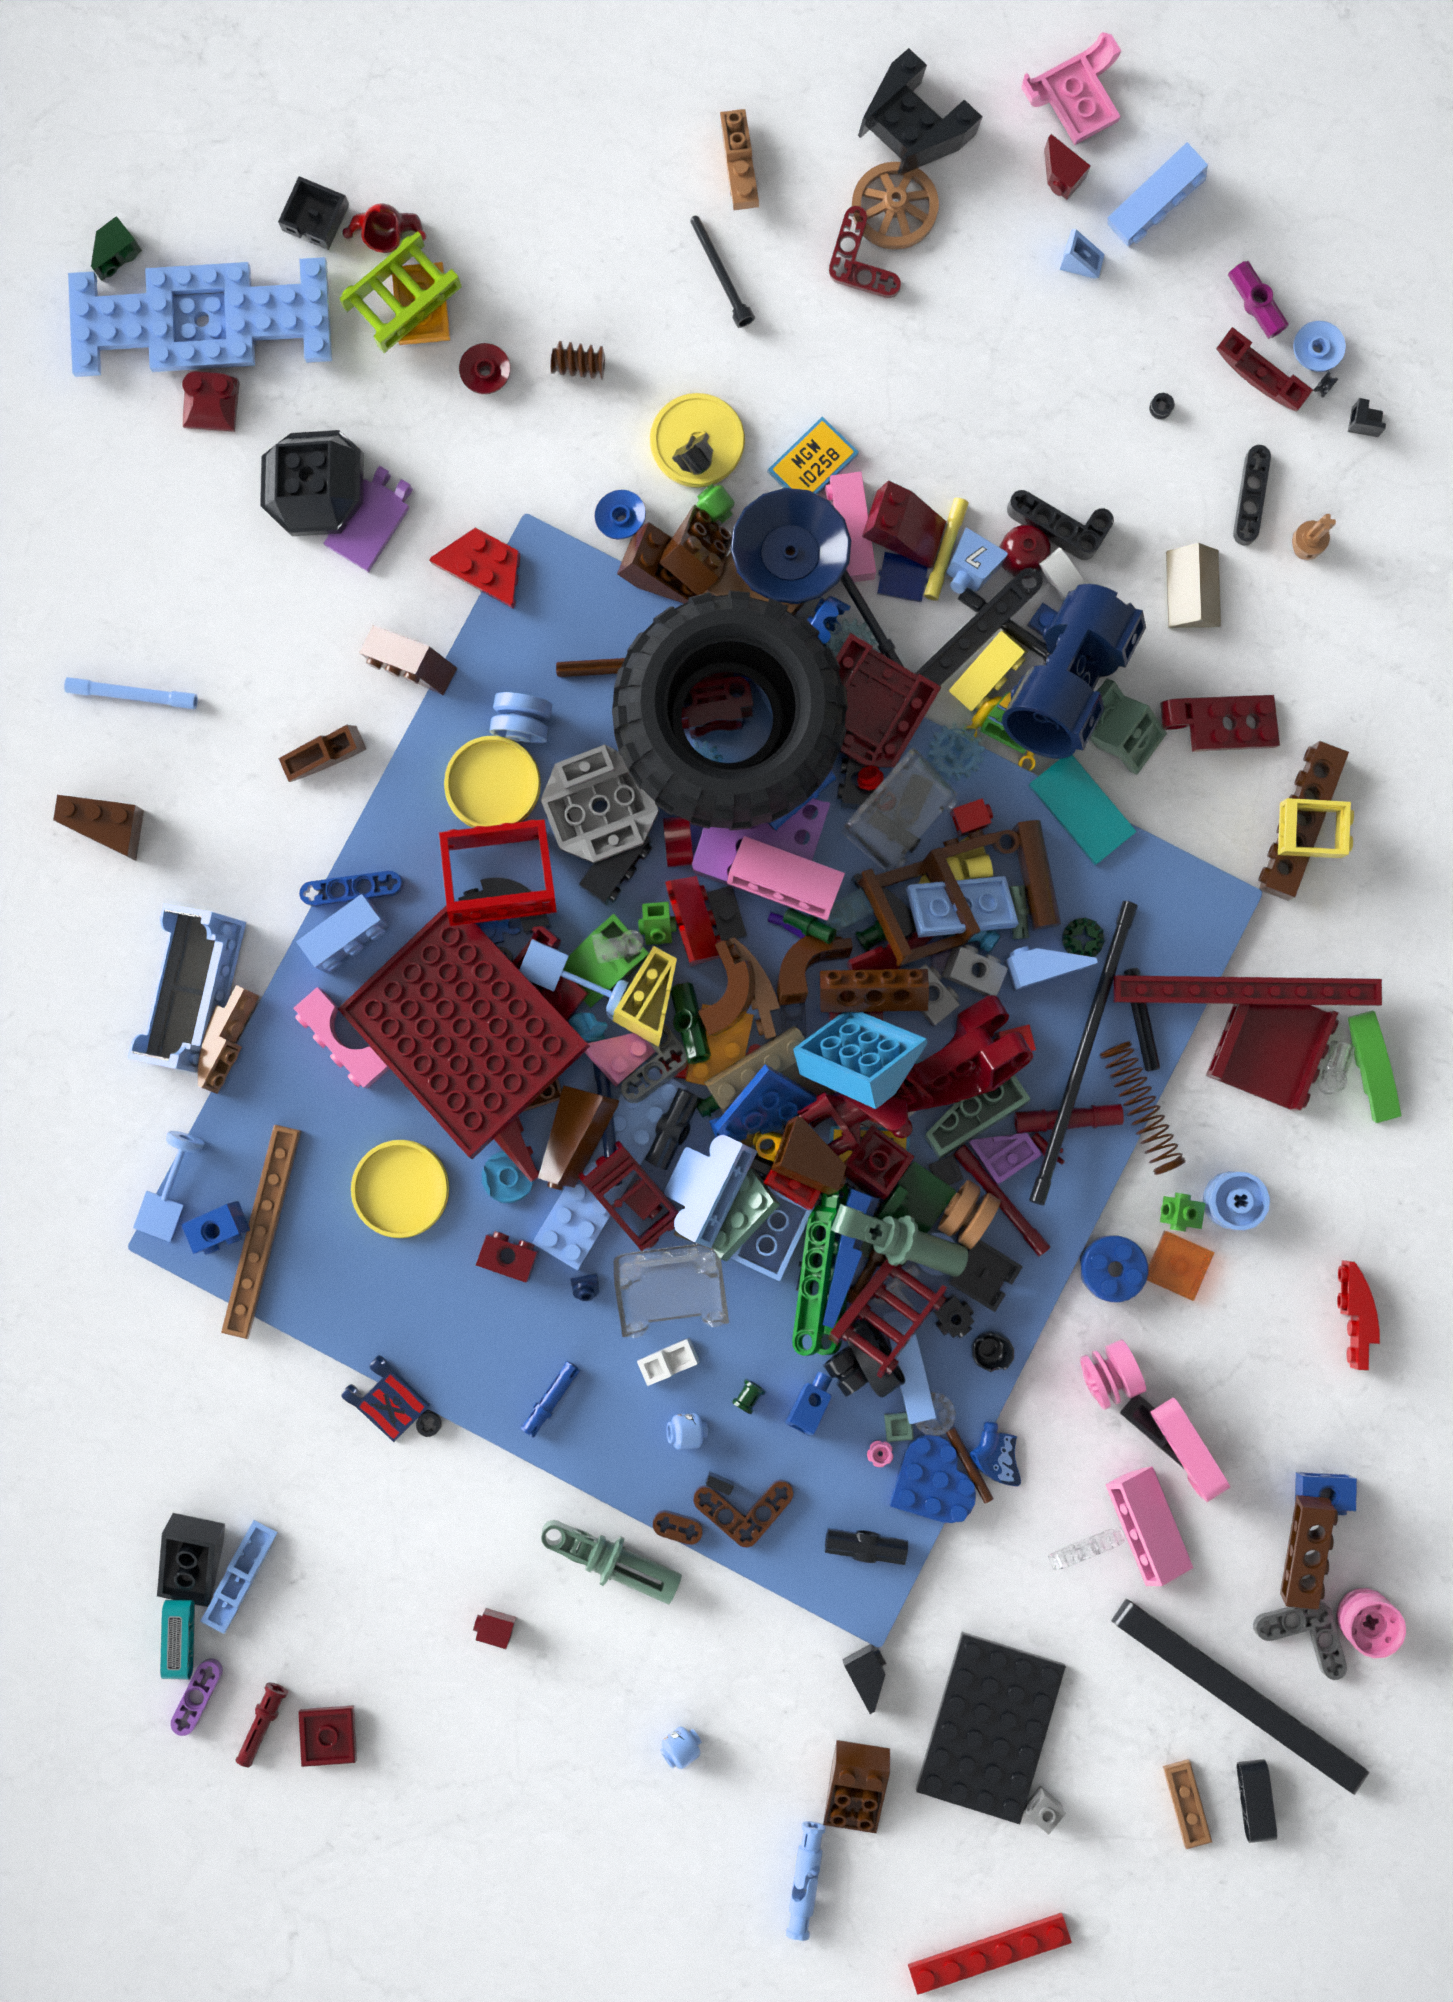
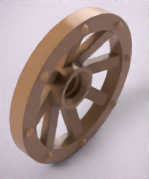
M886 162L871 168L858 181L852 197V206L861 207L862 196L882 201L866 210L867 220L883 211L885 212V217L879 231H875L867 223L863 236L876 246L893 250L905 249L922 241L932 230L939 208L936 188L931 179L919 168L902 174L904 177L899 186L894 187L889 175H899L897 172L901 162ZM880 178L886 192L867 187L873 181ZM912 179L923 188V190L906 193V189ZM928 199L929 213L926 214L910 202ZM906 212L923 223L913 233H910L905 215ZM855 213L853 220L856 225L857 222H862L863 220L860 219L859 213ZM893 218L898 219L902 233L901 237L886 236Z

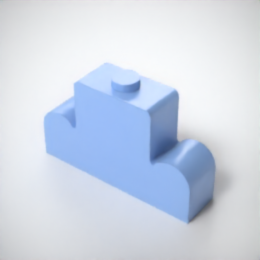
M724 1135L718 1136L712 1141L710 1157L686 1147L664 1190L665 1196L685 1206V1209L681 1210L675 1218L674 1227L676 1231L684 1237L710 1249L757 1154V1150Z

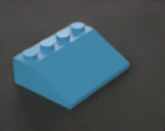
M842 1012L793 1048L800 1075L877 1109L895 1095L928 1042L924 1037L863 1012Z

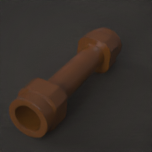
M874 1246L868 1253L870 1258L855 1286L851 1285L848 1290L847 1301L851 1304L868 1284L878 1264L883 1263L886 1258V1254L877 1253Z

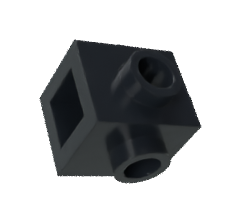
M952 1294L938 1311L932 1310L938 1319L935 1324L944 1336L949 1333L952 1338L956 1336L962 1338L972 1330L970 1325L975 1321L971 1315L974 1312L965 1300L960 1303L956 1296ZM957 1314V1320L955 1322H951L952 1316Z

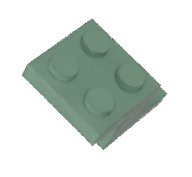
M1106 678L1097 690V692H1101L1105 709L1090 740L1096 748L1119 757L1130 772L1138 774L1164 739L1167 732L1163 729V726L1148 705L1124 696L1116 682Z

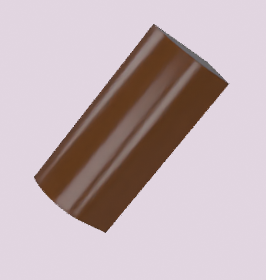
M1040 820L1018 822L1012 831L1016 832L1020 839V844L1016 851L1023 885H1026V900L1030 910L1032 929L1036 931L1060 926L1061 919Z

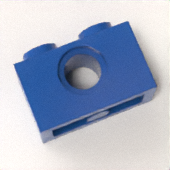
M239 1201L225 1204L181 1224L193 1254L203 1251L205 1255L216 1252L220 1250L219 1244L227 1242V1245L236 1243L243 1239L241 1234L250 1231ZM215 1224L220 1229L219 1236L214 1231Z
M1296 1472L1295 1501L1296 1495L1321 1497V1492L1329 1488V1499L1334 1508L1337 1509L1338 1515H1347V1511H1356L1357 1478L1349 1474Z

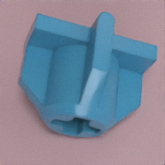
M577 1013L569 1019L568 1023L587 1043L605 1040L603 1033L608 1025L606 1022H597L593 1013Z

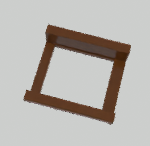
M941 848L931 850L925 859L920 862L875 875L872 868L861 873L862 878L857 884L863 887L897 959V966L964 945L981 931ZM926 875L930 883H945L944 889L952 905L955 903L957 908L956 914L961 924H965L966 930L963 933L955 934V936L911 950L882 888Z

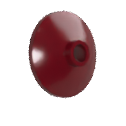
M480 343L470 347L462 355L459 363V374L462 382L468 389L478 394L497 392L507 383L510 376L511 367L506 353L493 344ZM484 369L490 370V374L486 376L482 375L481 372Z

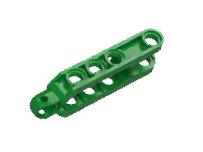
M845 1184L841 1190L827 1195L822 1192L821 1205H816L808 1217L792 1338L794 1350L802 1356H810L816 1353L820 1355H833L839 1351L842 1340L838 1345L832 1342L830 1348L825 1349L822 1345V1338L826 1334L830 1335L833 1329L823 1325L829 1295L828 1287L831 1283L834 1269L832 1258L837 1254L839 1243L835 1238L836 1232L832 1231L831 1228L840 1204L846 1205L849 1190ZM840 1191L844 1192L843 1198L839 1197ZM820 1226L826 1229L825 1239L819 1241L816 1236V1231ZM817 1253L822 1255V1264L819 1268H816L813 1264V1257ZM813 1280H816L819 1284L816 1295H812L809 1290L810 1283ZM848 1292L835 1325L846 1312ZM807 1334L812 1338V1346L808 1350L802 1344L803 1337Z

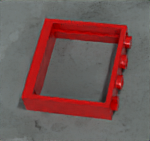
M544 819L439 832L446 906L450 926L557 913ZM539 840L546 890L455 901L450 860L451 850Z

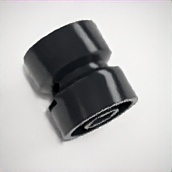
M850 1346L836 1353L823 1365L831 1378L838 1379L837 1386L845 1397L851 1395L868 1382Z

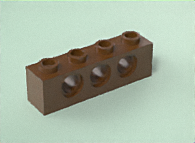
M928 969L820 971L821 1012L928 1011Z
M1296 1495L1280 1595L1287 1607L1318 1610L1320 1599H1324V1575L1329 1573L1328 1552L1333 1549L1334 1544L1332 1529L1333 1525L1336 1526L1338 1522L1337 1509L1334 1508L1329 1498ZM1319 1525L1317 1529L1310 1530L1313 1526ZM1315 1550L1312 1554L1306 1555L1307 1552ZM1310 1575L1308 1578L1302 1579L1304 1576Z

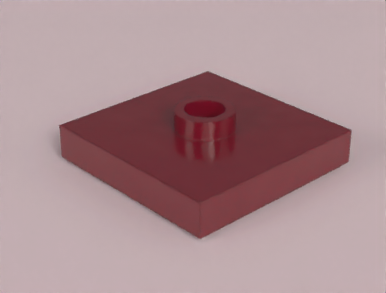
M354 1705L309 1708L298 1711L301 1767L356 1763Z

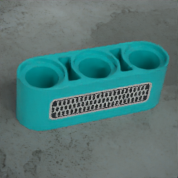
M193 1600L164 1601L161 1618L160 1675L162 1679H191L194 1665L195 1604Z

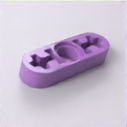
M209 1658L197 1667L171 1719V1729L175 1734L186 1736L197 1726L223 1673L222 1665L218 1660ZM211 1666L213 1668L212 1673L215 1676L212 1675L206 1684H202L201 1682L206 1675V1671L203 1669ZM199 1690L203 1693L204 1700L201 1704H194L190 1700L191 1691ZM189 1709L193 1711L187 1720L191 1725L183 1728L180 1726L182 1721L179 1719H182Z

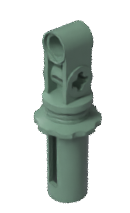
M840 1204L831 1228L832 1231L853 1239L857 1238L873 1244L875 1251L880 1254H886L889 1264L894 1266L904 1264L907 1260L947 1275L957 1277L964 1271L967 1265L968 1250L965 1246L919 1231L914 1218L906 1215L898 1220L887 1216L880 1220Z
M550 1520L542 1528L541 1540L547 1549L555 1551L573 1562L586 1565L585 1571L590 1573L594 1571L600 1574L599 1584L602 1586L607 1583L608 1579H612L669 1605L680 1584L682 1574L625 1549V1546L623 1547L625 1538L622 1536L613 1543L606 1540V1537L603 1535L595 1538L581 1529L573 1528L558 1520ZM551 1529H557L560 1531L561 1537L558 1540L552 1541L547 1538L546 1533ZM616 1562L661 1581V1584L616 1565Z

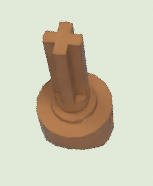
M1325 514L1319 521H1306L1293 533L1292 545L1297 557L1304 560H1312L1327 548L1330 541L1329 530L1336 524V519H1331V514Z

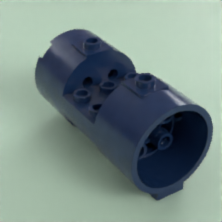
M1081 584L1075 590L1069 591L1059 611L1053 616L1050 624L1045 627L1043 632V639L1046 642L1047 650L1051 653L1047 657L1046 665L1034 666L1028 669L1011 691V701L1002 716V724L1007 734L1021 747L1046 758L1063 759L1073 755L1076 749L1083 751L1105 709L1101 692L1093 690L1100 677L1113 674L1118 667L1126 668L1146 629L1143 610L1135 609L1131 602L1126 605L1116 597L1118 592L1101 585Z

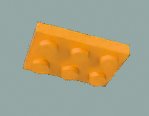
M443 262L433 263L442 273H444ZM420 264L402 266L422 290H427L434 284L435 280ZM393 273L394 297L403 307H408L415 301V296ZM447 300L398 341L399 345L449 341L450 329Z
M702 1004L701 1010L711 1005ZM746 1013L736 1025L716 1036H709L706 1030L705 1033L711 1052L710 1059L704 1063L689 1064L685 1081L705 1085V1081L745 1057L754 1015Z

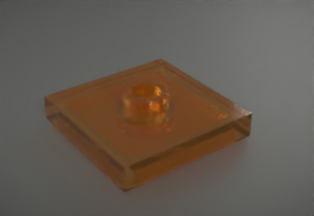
M1164 1230L1148 1266L1147 1281L1194 1301L1215 1252Z

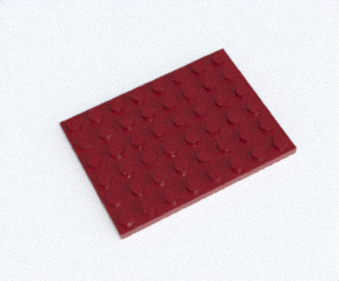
M447 906L439 911L338 1008L348 1022L472 1160L590 1047L476 923L450 926Z

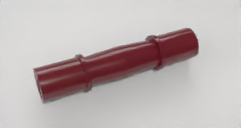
M1091 1105L1087 1108H1073L1067 1129L1089 1126L1095 1129L1103 1126L1123 1125L1124 1114L1122 1105ZM1043 1108L1035 1111L1015 1112L1014 1125L1016 1133L1047 1132V1130H1052L1059 1109L1045 1111Z

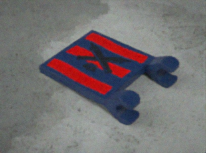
M379 1355L369 1367L374 1373L383 1378L364 1397L353 1384L345 1388L341 1397L346 1402L355 1406L391 1441L395 1442L424 1413L430 1404L393 1371L387 1361Z

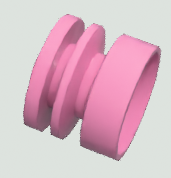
M1122 1339L1105 1346L1106 1360L1097 1351H1093L1092 1357L1095 1365H1093L1087 1355L1080 1357L1085 1383L1091 1395L1104 1410L1111 1407L1108 1395L1115 1404L1120 1403L1118 1391L1120 1389L1123 1390L1128 1398H1133L1146 1392L1145 1381L1129 1347Z
M1369 1588L1355 1589L1347 1593L1339 1602L1336 1611L1337 1625L1342 1634L1363 1655L1371 1658H1385L1395 1653L1401 1647L1406 1635L1405 1621L1401 1613L1378 1591Z

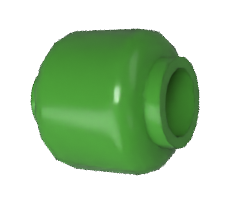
M711 484L697 496L699 499L697 507L705 510L710 515L711 522L719 520L722 524L733 515L731 509L734 507L735 502L723 486Z

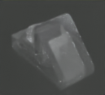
M911 1263L904 1270L919 1280L917 1276L921 1272ZM896 1277L886 1284L888 1291L908 1306L914 1307L901 1292V1289L904 1287L906 1290L910 1289L909 1286ZM873 1298V1301L876 1304L889 1305L881 1298Z

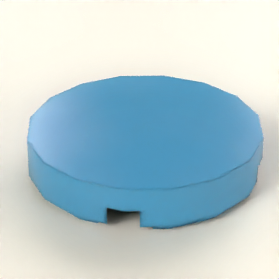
M504 1151L492 1155L482 1170V1184L486 1193L494 1200L502 1203H515L525 1198L532 1190L535 1182H530Z

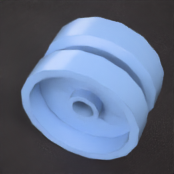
M508 692L497 693L493 708L501 715L491 718L489 731L495 736L505 737L518 742H547L549 728L543 721L551 718L553 705L545 699L531 695Z
M1228 1171L1216 1175L1208 1182L1203 1193V1202L1206 1203L1205 1212L1213 1223L1222 1228L1244 1231L1256 1227L1264 1220L1269 1211L1270 1197L1267 1187L1258 1177L1246 1172ZM1235 1196L1238 1198V1203L1236 1205H1234L1237 1202L1234 1200Z

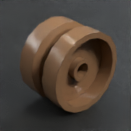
M967 1180L951 1199L937 1227V1230L948 1237L954 1235L960 1229L957 1237L958 1243L967 1249H972L979 1241L995 1216L1001 1202L999 1198L991 1193L984 1194L978 1200L980 1186L970 1180Z

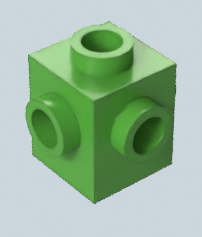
M669 902L642 904L643 919H638L639 934L645 935L646 945L672 943V932H677L675 916H670Z
M1175 1192V1197L1164 1196L1160 1222L1170 1224L1171 1230L1186 1232L1187 1227L1202 1229L1206 1203L1191 1200V1195Z

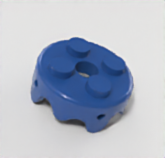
M829 596L826 600L821 598L814 611L816 614L814 617L809 616L807 619L820 632L818 637L823 644L830 641L831 635L837 636L842 632V626L837 621L838 615H843L845 611H849L851 608L850 605L833 596Z
M1117 1235L1102 1236L1093 1241L1081 1253V1280L1085 1287L1101 1300L1108 1302L1130 1300L1146 1284L1148 1277L1147 1258L1143 1250L1128 1238ZM1114 1261L1119 1262L1122 1266L1120 1275L1116 1277L1111 1276L1108 1272V1266Z

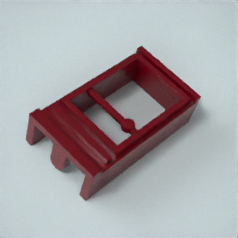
M618 1140L615 1143L618 1149L607 1159L604 1156L599 1157L595 1162L597 1165L595 1169L586 1176L581 1171L578 1176L642 1252L646 1248L653 1247L663 1233L675 1228L674 1221L679 1211ZM635 1170L642 1180L620 1199H616L614 1204L611 1205L603 1195ZM646 1183L669 1211L641 1235L637 1236L617 1213L615 1208L621 1207L623 1201Z

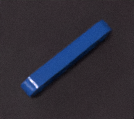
M382 871L309 881L301 886L299 896L309 906L350 902L361 895L357 889L358 883L361 880H369L372 885L371 890L362 895L368 899L396 895L402 890L403 880L394 871ZM390 876L393 880L397 881V884L393 885L392 890L387 886H379L380 892H377L375 878H378L379 883L387 882ZM337 883H342L345 886L344 895L339 898L334 897L331 893L332 887ZM323 885H326L325 891L328 899L324 900L325 895L323 894L315 895L313 901L311 898L306 897V893L310 892L311 887L316 891H324Z

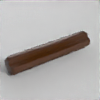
M625 658L557 662L556 674L558 677L617 674Z

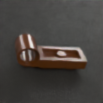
M983 830L968 834L969 839L959 842L958 837L944 841V847H941L945 858L992 844L996 852L1009 854L1018 849L1020 839L1017 833L1012 830H1002L984 834ZM1004 834L1010 836L1012 844L1007 850L1000 846V838Z

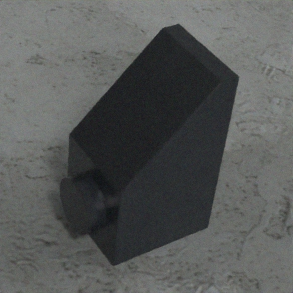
M869 1644L842 1660L869 1714H872L876 1710L886 1675L883 1666L887 1663L879 1649L874 1651L872 1645Z

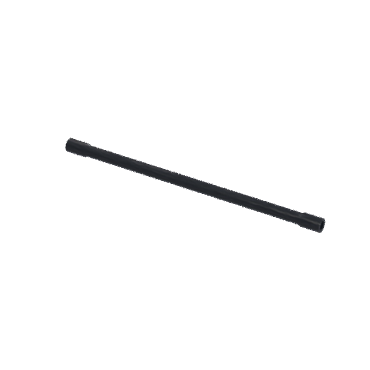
M1130 901L1122 902L1117 917L1114 935L1053 1130L1029 1201L1044 1206L1049 1193L1051 1178L1128 931L1132 926L1138 907L1137 904Z

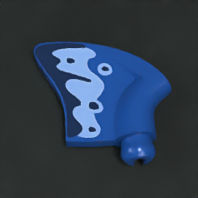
M985 1422L979 1445L970 1452L973 1462L990 1479L1009 1486H1019L1021 1478L1015 1459L1017 1436L997 1432L999 1427L997 1423Z

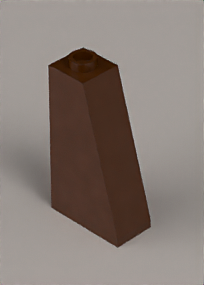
M563 1085L538 1178L548 1181L547 1186L558 1190H563L564 1186L575 1188L580 1179L578 1174L584 1171L620 1100Z

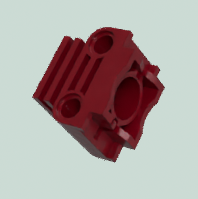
M725 672L710 675L698 682L688 693L684 703L691 705L682 708L683 729L689 728L691 738H696L717 730L734 731L742 729V719L753 717L752 706L754 705L749 683L742 677L734 676V673ZM739 693L742 696L735 698L732 694Z

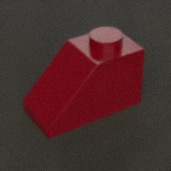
M1051 134L1047 139L1044 149L1047 185L1050 186L1054 194L1068 200L1087 178L1091 165Z

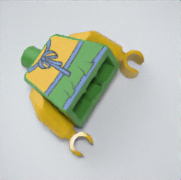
M1011 691L1006 692L1003 697L996 696L984 702L971 719L972 724L962 729V737L967 730H973L974 736L970 739L973 742L977 738V729L980 726V732L1022 754L1027 751L1026 756L1019 759L1018 766L1022 767L1024 759H1029L1031 765L1028 771L1034 769L1036 762L1033 757L1035 754L1018 745L1007 734L1002 724V716L1011 701Z

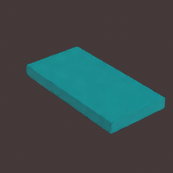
M1073 755L1059 759L1028 785L1094 865L1098 864L1137 832Z

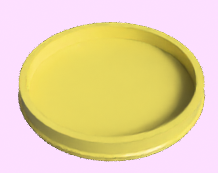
M703 393L682 395L667 403L655 417L650 431V448L658 467L668 478L687 487H708L711 484L714 485L724 480L738 465L745 445L743 425L734 409L720 398ZM707 432L709 435L707 442L713 449L711 466L700 475H693V473L683 471L672 459L676 450L686 445L691 436L698 438Z
M500 736L479 737L460 747L449 761L444 779L445 795L451 810L462 822L472 828L522 822L534 809L541 788L539 769L531 754L517 742Z
M392 1140L371 1149L358 1163L351 1182V1198L360 1219L375 1232L392 1238L412 1237L429 1229L442 1215L449 1197V1180L440 1159L426 1146L409 1140Z

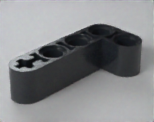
M1025 490L1016 491L1011 496L1007 506V513L1013 520L1021 525H1033L1041 529L1048 536L1050 542L1081 560L1091 559L1095 555L1114 522V517L1109 510L1099 508L1092 513L1086 525H1083ZM1020 502L1024 504L1021 509L1017 507ZM1031 508H1032V509H1034V510H1033V512H1032V514H1031V516H1030V515H1028V513L1030 512V510H1031ZM1039 514L1045 515L1048 522L1041 523L1037 520L1036 516ZM1094 520H1102L1106 527H1097ZM1059 528H1067L1070 536L1061 535ZM1081 542H1090L1092 545V549H1084L1081 545Z

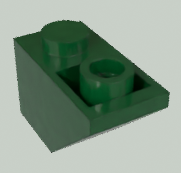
M117 216L98 229L95 234L91 267L101 281L113 276L118 268L127 262L133 261L142 251L134 237Z

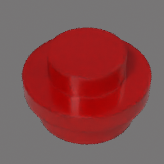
M867 766L858 773L857 782L862 789L874 790L884 781L882 771L876 766Z

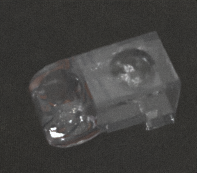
M628 930L622 936L606 940L603 939L602 933L591 935L598 964L634 956L640 953L643 948V937L635 930Z

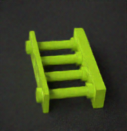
M418 231L412 236H407L402 241L400 247L354 286L347 287L339 298L346 312L355 306L376 330V334L373 337L383 353H386L462 288L459 276L452 269L447 273H442L421 249L425 245ZM412 257L435 280L434 284L427 290H422L402 267ZM393 273L415 296V301L408 307H403L382 284ZM373 290L377 292L396 314L395 318L388 324L383 323L363 301Z

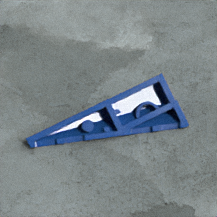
M849 1188L846 1206L873 1217L879 1199ZM840 1234L823 1320V1325L830 1328L835 1326L863 1253L860 1250L863 1243L862 1240L853 1239Z

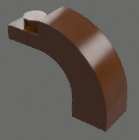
M812 935L798 940L788 950L780 967L777 980L779 1006L805 1003L808 995L805 972L813 964L821 961L850 958L853 949L851 938L836 936L831 944H827Z
M727 940L715 944L727 972V989L718 1002L698 1011L709 1036H716L736 1025L748 1011L755 992V973L751 961L744 960L740 962L741 953L737 945Z

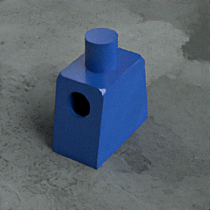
M818 1372L812 1384H804L784 1423L807 1436L814 1435L832 1398V1395L826 1392L832 1378ZM811 1395L817 1399L815 1407L809 1403Z

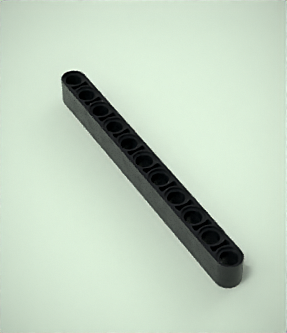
M1126 1598L1111 1621L1128 1635L1353 1795L1357 1793L1370 1772L1354 1759Z

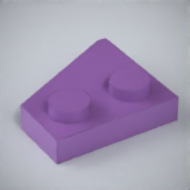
M1028 1133L973 1139L968 1142L997 1185L1042 1155Z

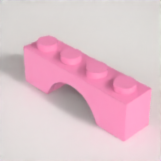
M315 988L293 1008L298 1013L295 1018L304 1028L309 1026L316 1033L313 1035L315 1041L322 1048L327 1046L333 1053L330 1056L331 1059L340 1068L343 1065L350 1072L348 1078L355 1086L359 1087L362 1085L363 1088H369L390 1068L371 1046L363 1049H350L341 1043L335 1031V1019L339 1007L323 989Z

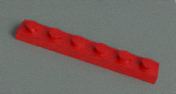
M1061 1912L908 1964L916 1993L919 1995L1071 1944L1072 1941Z

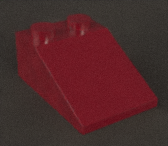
M888 480L876 492L862 537L921 565L932 568L947 521L911 490Z

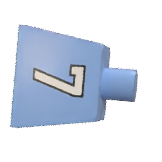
M966 527L946 572L950 577L954 578L950 584L951 589L959 594H962L967 587L973 591H979L1001 568L1008 553Z

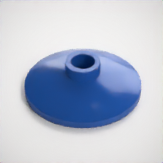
M615 490L606 494L598 502L594 514L595 522L600 532L605 536L616 540L626 539L635 535L643 526L646 518V509L643 501L637 494L628 490ZM620 516H626V519L623 521H618Z

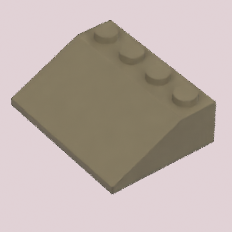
M792 1026L704 1082L723 1114L765 1064L817 1096L824 1092L827 1095H833L835 1092L833 1089L799 1074L793 1048L803 1042L805 1038L795 1026ZM756 1133L747 1135V1139L740 1140L741 1143L751 1147L754 1145L753 1139Z

